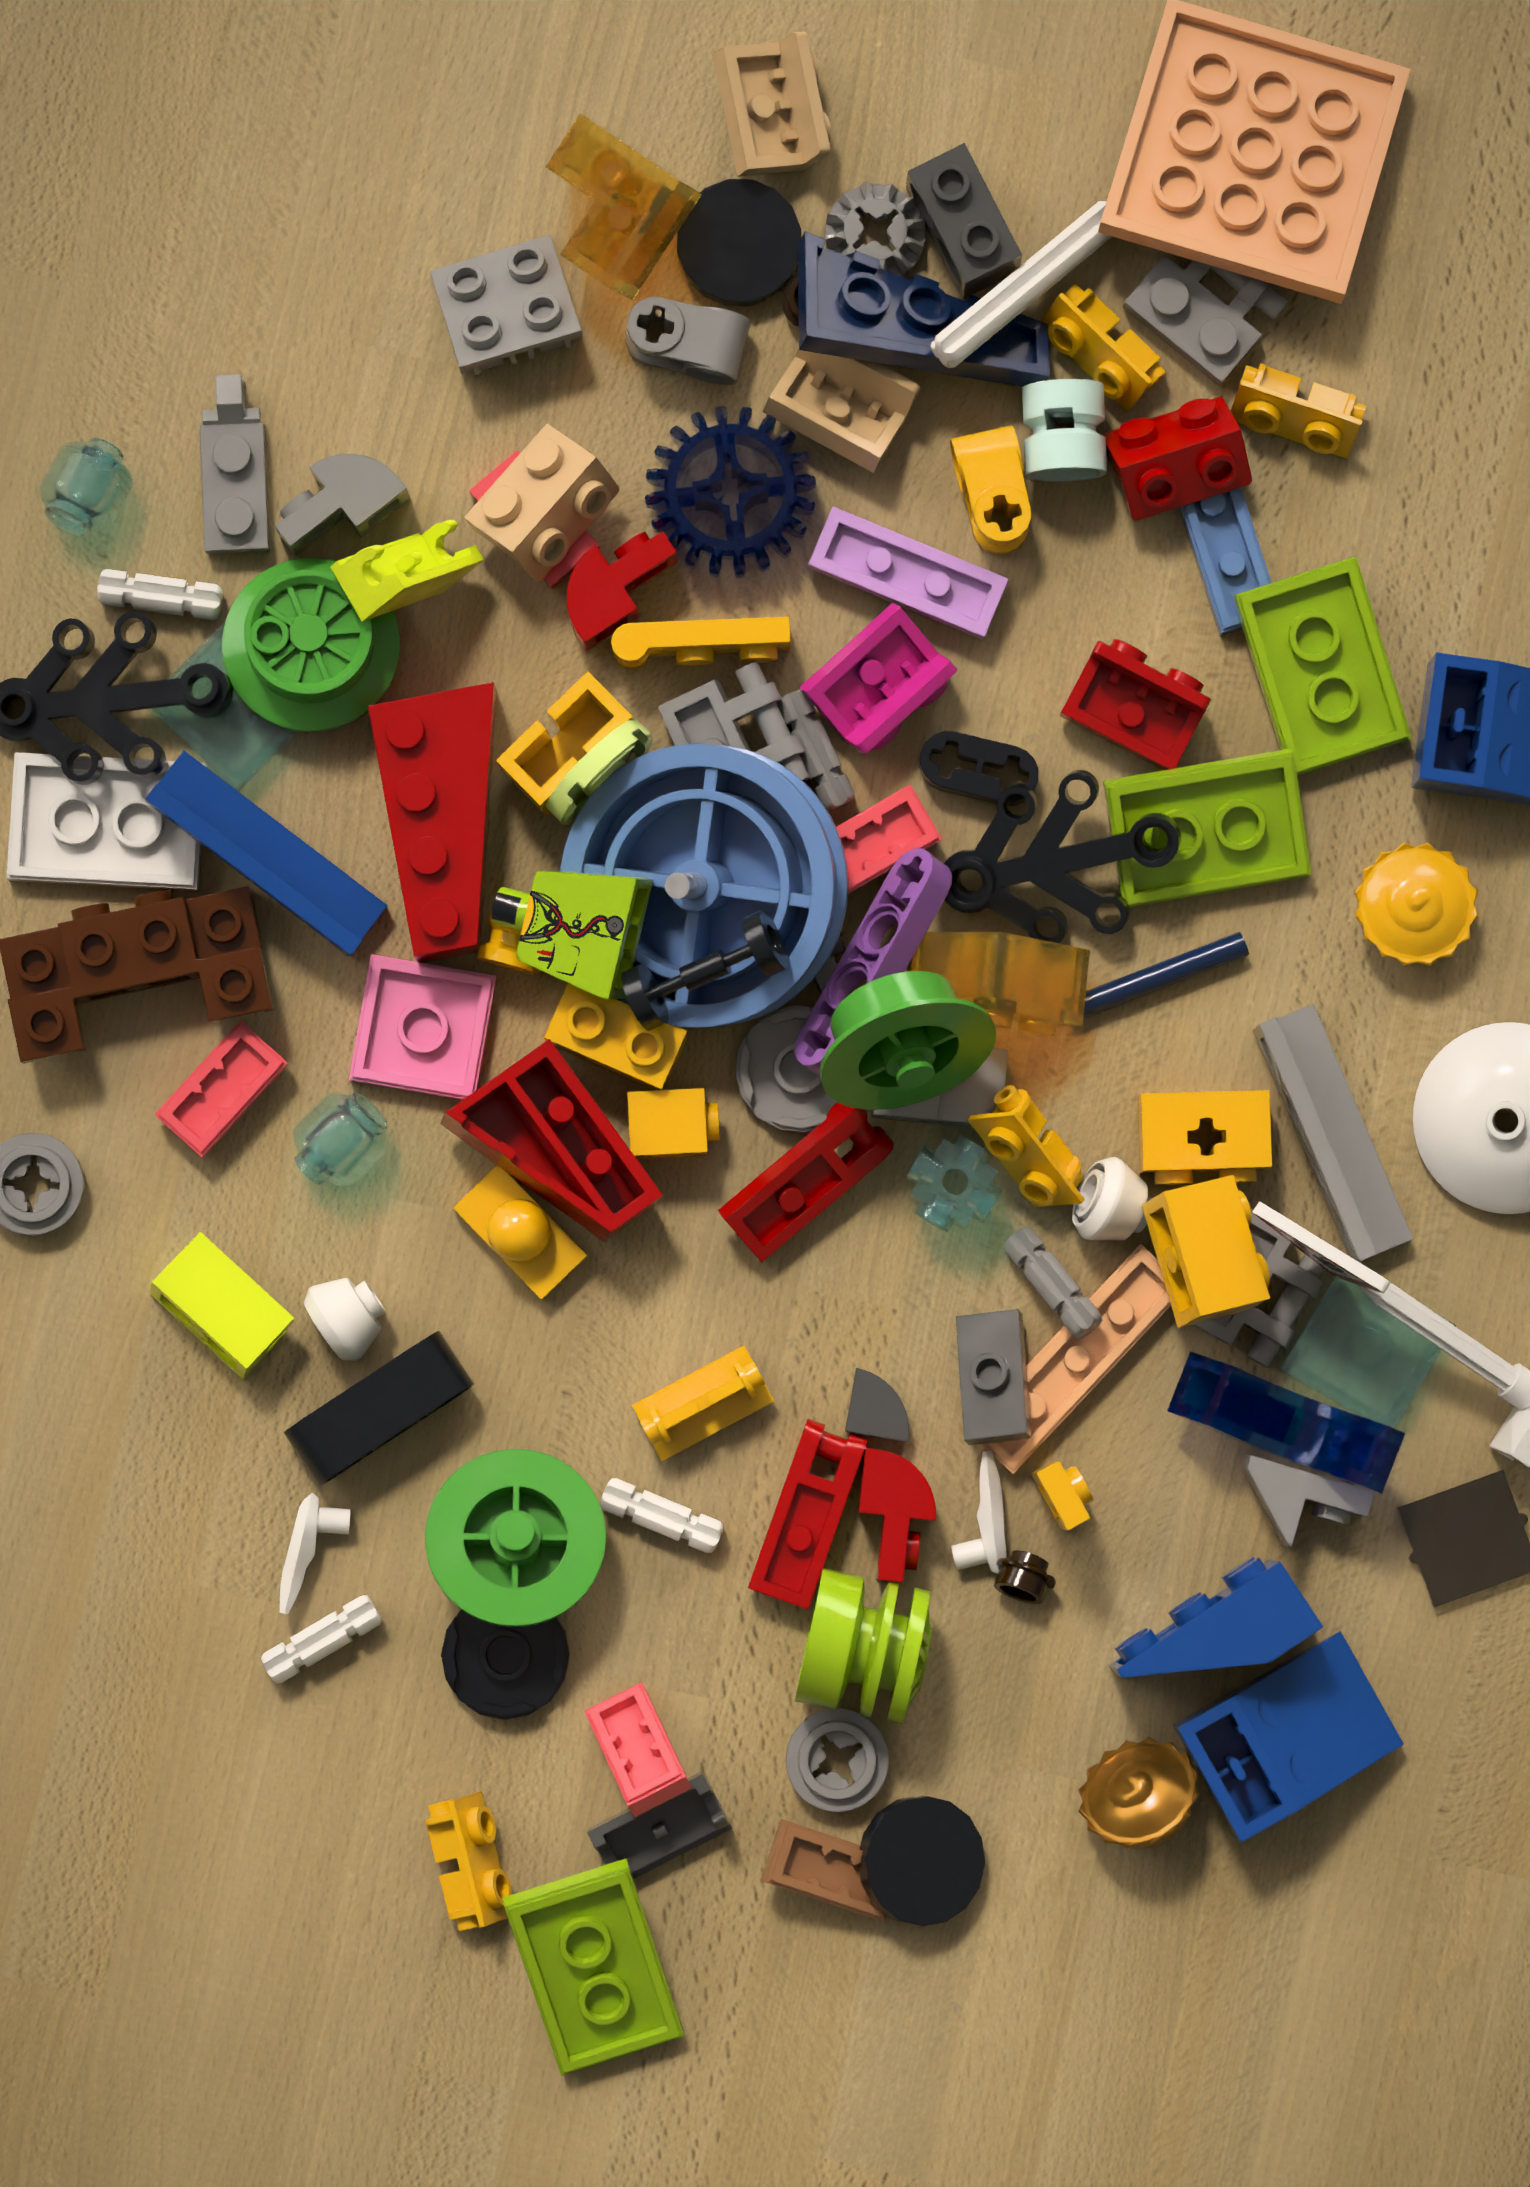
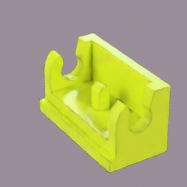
M445 520L433 525L422 535L416 533L384 545H373L364 548L355 555L336 561L330 568L363 622L445 592L485 559L476 545L455 552L454 557L449 555L444 547V538L447 534L455 531L458 523L455 520Z
M202 1232L198 1233L151 1284L150 1295L243 1380L287 1333L286 1329L295 1319Z

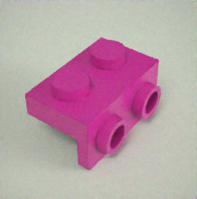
M892 603L799 688L845 743L860 753L866 754L871 749H880L891 742L901 729L900 723L916 708L928 706L936 701L945 692L948 686L947 680L957 672V668L948 658L937 652L905 611L897 604Z

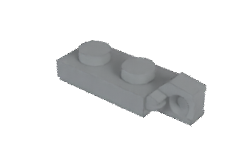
M241 374L216 375L217 409L202 410L203 425H200L204 551L206 554L270 552L265 426L261 423L260 408H246L245 381L242 380Z

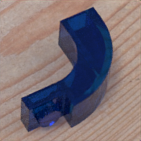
M1191 1351L1167 1410L1197 1425L1345 1483L1355 1484L1381 1494L1405 1436L1404 1432L1388 1425L1310 1399L1235 1366Z

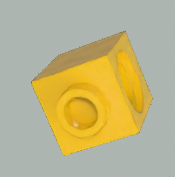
M704 1088L627 1092L630 1150L636 1159L708 1156L707 1141H720L718 1102L705 1103Z

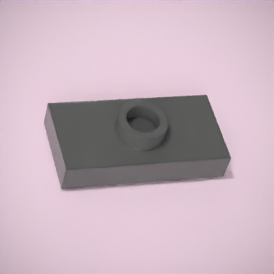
M1019 1309L956 1316L964 1441L968 1445L1031 1438L1023 1314Z

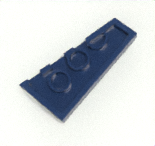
M806 231L804 232L798 244L799 350L1020 387L1030 383L1046 381L1050 377L1047 323L1020 313L954 368H947L941 363L939 358L933 355L930 347L931 343L935 340L937 334L981 298L971 295L967 301L946 294L938 287L940 282L919 274H915L911 281L878 268L880 260L856 250L851 258L825 248L826 239Z

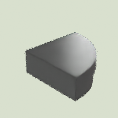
M856 1368L845 1431L908 1442V1416L898 1394L879 1376Z

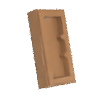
M780 1819L760 1881L883 1922L886 1918V1914L872 1904L861 1884L859 1867H862L861 1857L863 1850H859L860 1845Z

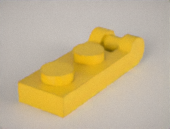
M789 617L627 623L615 630L612 635L611 645L614 659L618 665L629 670L641 668L650 657L676 656V664L683 666L714 663V654L739 653L740 662L768 663L778 660V652L790 651Z

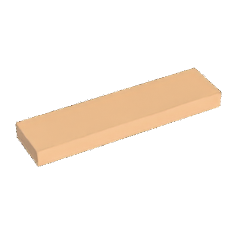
M1142 1244L1125 1259L1089 1298L1102 1316L1101 1324L1089 1335L1081 1339L1075 1338L1064 1325L1026 1365L1031 1438L980 1444L985 1450L992 1451L993 1457L1011 1474L1018 1470L1171 1306L1158 1259Z

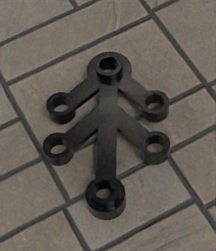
M132 611L123 614L117 620L114 627V641L73 690L50 692L74 660L87 657L95 645V636L90 627L78 619H65L53 631V647L26 679L10 678L0 683V736L15 742L34 739L61 762V768L66 777L77 784L89 785L97 781L102 775L104 769L102 756L86 744H75L51 721V719L77 717L123 756L124 764L129 771L141 778H152L158 775L165 766L166 756L163 748L150 738L138 736L112 713L184 705L197 716L203 718L216 717L229 707L233 698V686L229 677L214 665L199 663L185 670L181 678L112 686L136 655L149 650L156 641L157 630L154 623L142 613ZM142 622L145 626L143 638L138 642L129 643L126 639L128 627L133 623ZM73 629H81L83 633L81 645L73 650L66 649L64 640L67 633ZM200 678H210L212 683L211 692L204 698H194L192 693L194 683ZM23 698L26 705L23 715L17 719H9L7 715L9 703L13 699ZM143 747H151L154 751L153 762L146 768H138L135 764L136 753ZM81 754H89L92 759L90 770L83 775H76L73 770L74 760Z
M1075 770L1067 774L1061 781L1058 790L1059 799L1023 856L998 861L1016 826L1029 821L1037 810L1038 801L1034 791L1026 785L1014 784L1007 787L999 796L997 801L998 812L975 849L958 851L945 861L944 864L949 867L952 874V884L945 901L952 908L964 913H977L989 908L1027 931L1030 939L1037 946L1042 948L1054 947L1063 940L1068 930V921L1064 913L1055 907H1043L1038 910L1006 888V886L1030 881L1088 917L1092 926L1097 931L1103 934H1113L1120 931L1129 918L1130 910L1126 900L1116 893L1100 894L1069 875L1068 872L1134 858L1138 863L1146 867H1161L1169 863L1178 852L1181 845V832L1176 822L1169 816L1161 813H1149L1139 818L1128 832L1059 847L1079 813L1089 808L1099 794V784L1095 776L1085 770ZM1082 780L1088 784L1090 788L1089 798L1085 801L1072 799L1067 789L1070 781ZM1012 794L1022 795L1028 802L1027 813L1024 815L1012 814L1006 806L1007 797ZM1151 827L1161 828L1167 835V845L1159 849L1150 847L1145 841V831ZM967 869L977 871L982 878V887L975 891L966 889L960 880L962 871ZM1112 903L1116 905L1120 911V920L1114 924L1103 922L1098 915V908L1101 904ZM1042 917L1053 918L1059 926L1058 935L1052 938L1042 936L1037 930L1038 919Z

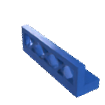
M184 750L160 782L155 785L145 798V802L347 956L353 954L363 941V937L388 906Z

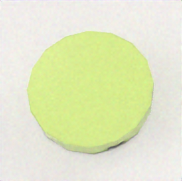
M636 718L628 720L614 729L567 773L550 795L546 808L562 825L571 824L591 794L612 773L627 764L625 761L633 752L638 757L647 754L653 743L652 734Z

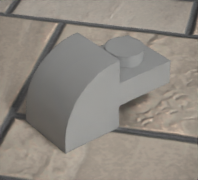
M358 454L334 455L310 466L314 479L322 487V490L316 495L307 490L292 499L280 511L283 520L275 525V528L281 539L292 553L297 556L344 518L348 520L359 536L362 537L411 498L403 482L383 463Z

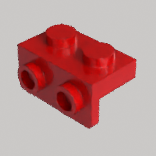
M1222 396L1214 399H1195L1182 405L1179 410L1151 419H1132L1122 424L1119 429L1101 434L1106 437V455L1122 484L1128 512L1132 519L1136 521L1248 486L1252 482L1241 428Z
M1113 639L1110 646L1097 641L1060 716L1162 770L1176 768L1211 701L1209 697L1201 693L1204 685L1194 677L1174 668H1170L1167 675L1144 664L1147 659V655L1124 641Z

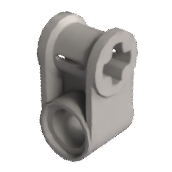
M648 297L640 300L632 307L627 318L625 343L629 353L638 362L645 365L685 373L688 376L710 383L732 385L736 384L751 321L744 315L722 308L700 307L663 297ZM651 320L663 322L662 331L664 334L660 335L658 343H651L646 340L645 329H648Z

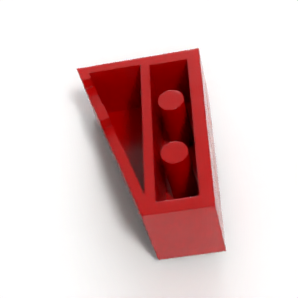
M550 1039L446 1111L440 1124L603 1242L654 1207L663 1196Z

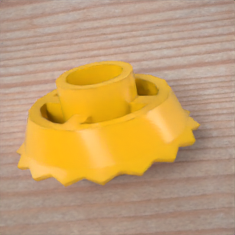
M1403 842L1394 851L1381 852L1375 864L1363 870V882L1354 892L1358 902L1355 918L1363 926L1364 939L1376 945L1382 957L1396 958L1404 966L1416 962L1430 966L1438 958L1453 956L1457 946L1470 939V926L1479 917L1474 905L1479 891L1469 881V869L1457 864L1451 852L1437 851L1429 843L1415 847Z

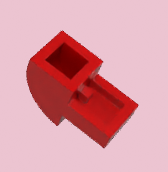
M663 531L651 539L646 532L634 536L614 552L618 560L611 565L607 563L596 544L585 552L575 565L567 587V608L573 631L586 652L613 635L615 630L621 625L631 623L639 618L638 608L629 594L678 562L677 551Z
M865 1448L858 1512L883 1515L876 1579L903 1582L905 1569L917 1571L921 1532L909 1531L910 1518L936 1521L934 1495L926 1478L910 1461L889 1451Z

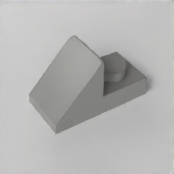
M1252 1455L1245 1456L1242 1466L1279 1539L1286 1548L1292 1547L1305 1500L1315 1503L1311 1515L1344 1525H1349L1352 1514L1368 1517L1375 1494L1373 1491Z

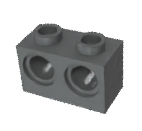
M965 143L908 171L906 190L909 196L914 198L916 206L925 221V227L962 299L1008 277L1020 267L1022 253Z

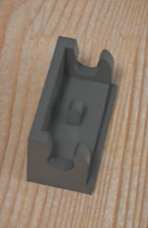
M704 1770L688 1778L692 1789L635 1818L628 1808L589 1828L587 1834L594 1848L600 1853L605 1865L627 1858L634 1879L731 1830L732 1826Z

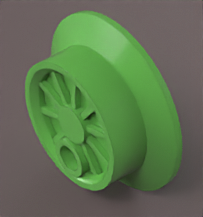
M323 558L293 559L265 570L252 579L239 593L225 621L222 636V654L225 669L234 690L254 713L281 728L299 732H322L337 729L354 722L369 712L368 705L377 704L391 685L398 667L400 634L394 611L362 622L330 568L336 562L334 560Z
M907 971L887 975L859 987L843 999L835 1009L830 1022L835 1041L822 1059L819 1072L820 1080L828 1096L836 1102L852 1108L881 1110L919 1103L952 1089L977 1071L993 1050L996 1041V1029L991 1016L984 1008L973 1002L957 999L951 982L939 974L926 971Z
M526 1449L494 1451L479 1456L460 1467L438 1491L429 1510L425 1528L427 1560L431 1572L443 1593L468 1615L490 1624L506 1627H525L540 1624L554 1619L571 1609L593 1585L603 1563L606 1546L604 1516L600 1504L588 1483L579 1473L563 1461L542 1452Z

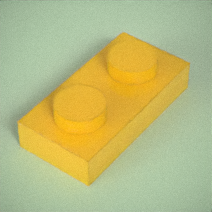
M1053 1461L1031 1473L1061 1530L1068 1531L1090 1519L1084 1506L1094 1501V1498L1076 1466L1064 1470L1060 1461Z

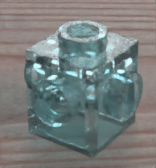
M959 1136L955 1145L943 1139L936 1151L924 1145L906 1176V1179L916 1184L909 1197L920 1204L915 1214L947 1233L953 1224L964 1230L972 1217L984 1223L1002 1192L1001 1189L992 1184L999 1172L988 1165L993 1155L962 1136ZM957 1170L965 1175L967 1188L964 1192L953 1195L944 1189L942 1180L947 1172Z

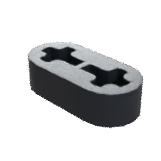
M943 731L929 738L921 750L919 760L921 774L930 786L940 791L997 804L998 798L1003 792L1000 790L1001 780L997 777L981 774L983 765L1003 769L1007 759L1019 762L1018 772L1028 776L1027 784L1023 785L1028 786L1033 791L1038 782L1039 772L1035 759L1028 751L1022 748L954 731ZM945 745H953L958 747L956 752L957 758L976 763L975 772L957 768L953 770L950 778L941 777L938 775L939 765L930 761L931 753L942 754ZM1019 794L1009 795L1006 799V806L1018 805L1025 802L1026 799Z

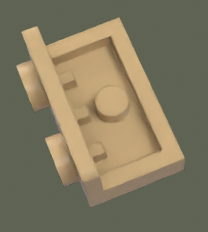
M805 31L792 32L780 42L723 46L712 54L737 176L804 171L830 153L831 124L827 114L822 109L817 84L819 78L818 60L814 52L810 50L808 35Z
M798 348L794 359L770 394L763 413L874 473L905 424L920 386L897 370L881 363L802 351Z
M547 423L464 516V519L475 532L515 559L529 577L539 582L553 566L557 565L564 558L568 549L590 524L604 513L609 503L618 494L619 486L596 456Z

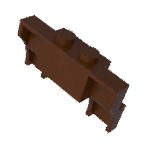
M246 886L185 899L184 897L173 899L171 890L155 891L134 897L135 907L110 912L108 903L84 906L72 910L73 920L58 923V927L0 939V952L10 995L8 1004L20 1062L26 1064L37 1059L70 1052L86 1051L77 1002L83 1004L200 979L208 1019L211 1024L221 1022L224 1019L261 1011H273L260 929L251 889Z

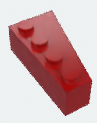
M494 682L368 705L413 955L416 961L420 963L478 953L481 945L490 817L491 774L494 754V727L497 707V690Z

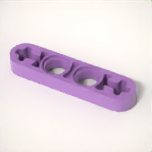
M915 848L907 851L893 865L799 1032L795 1042L794 1053L796 1059L819 1077L822 1059L835 1041L830 1022L837 1006L863 980L867 979V983L878 978L906 970L949 892L952 884V874L949 867L925 849ZM898 924L893 938L888 944L880 948L884 935L891 927Z

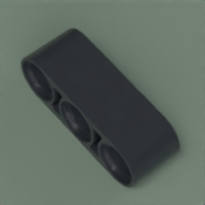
M437 1331L287 1429L284 1434L317 1485L321 1486L467 1391L474 1383L441 1332Z

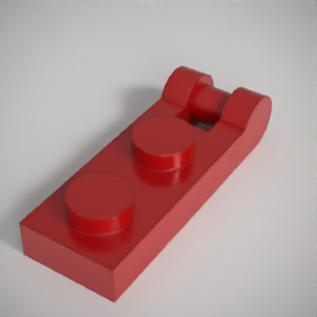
M837 1102L829 1110L826 1120L717 1210L761 1263L878 1166L891 1153L894 1146L893 1140L883 1128L879 1126L873 1127L868 1122V1110L848 1107ZM849 1138L853 1142L852 1150L840 1158L834 1150Z
M808 1418L748 1585V1589L807 1610L813 1598L868 1441L853 1434H849L848 1439L825 1432V1424ZM815 1455L839 1463L833 1482L809 1473Z

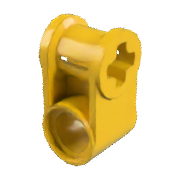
M1013 425L950 439L951 454L961 493L964 494L976 542L985 551L996 555L1009 554L1017 550L1025 542L1029 531L1031 506L1024 482L1025 475L1022 456ZM1003 509L1006 518H1014L1012 519L1010 531L1001 532L997 523L990 522L993 510Z

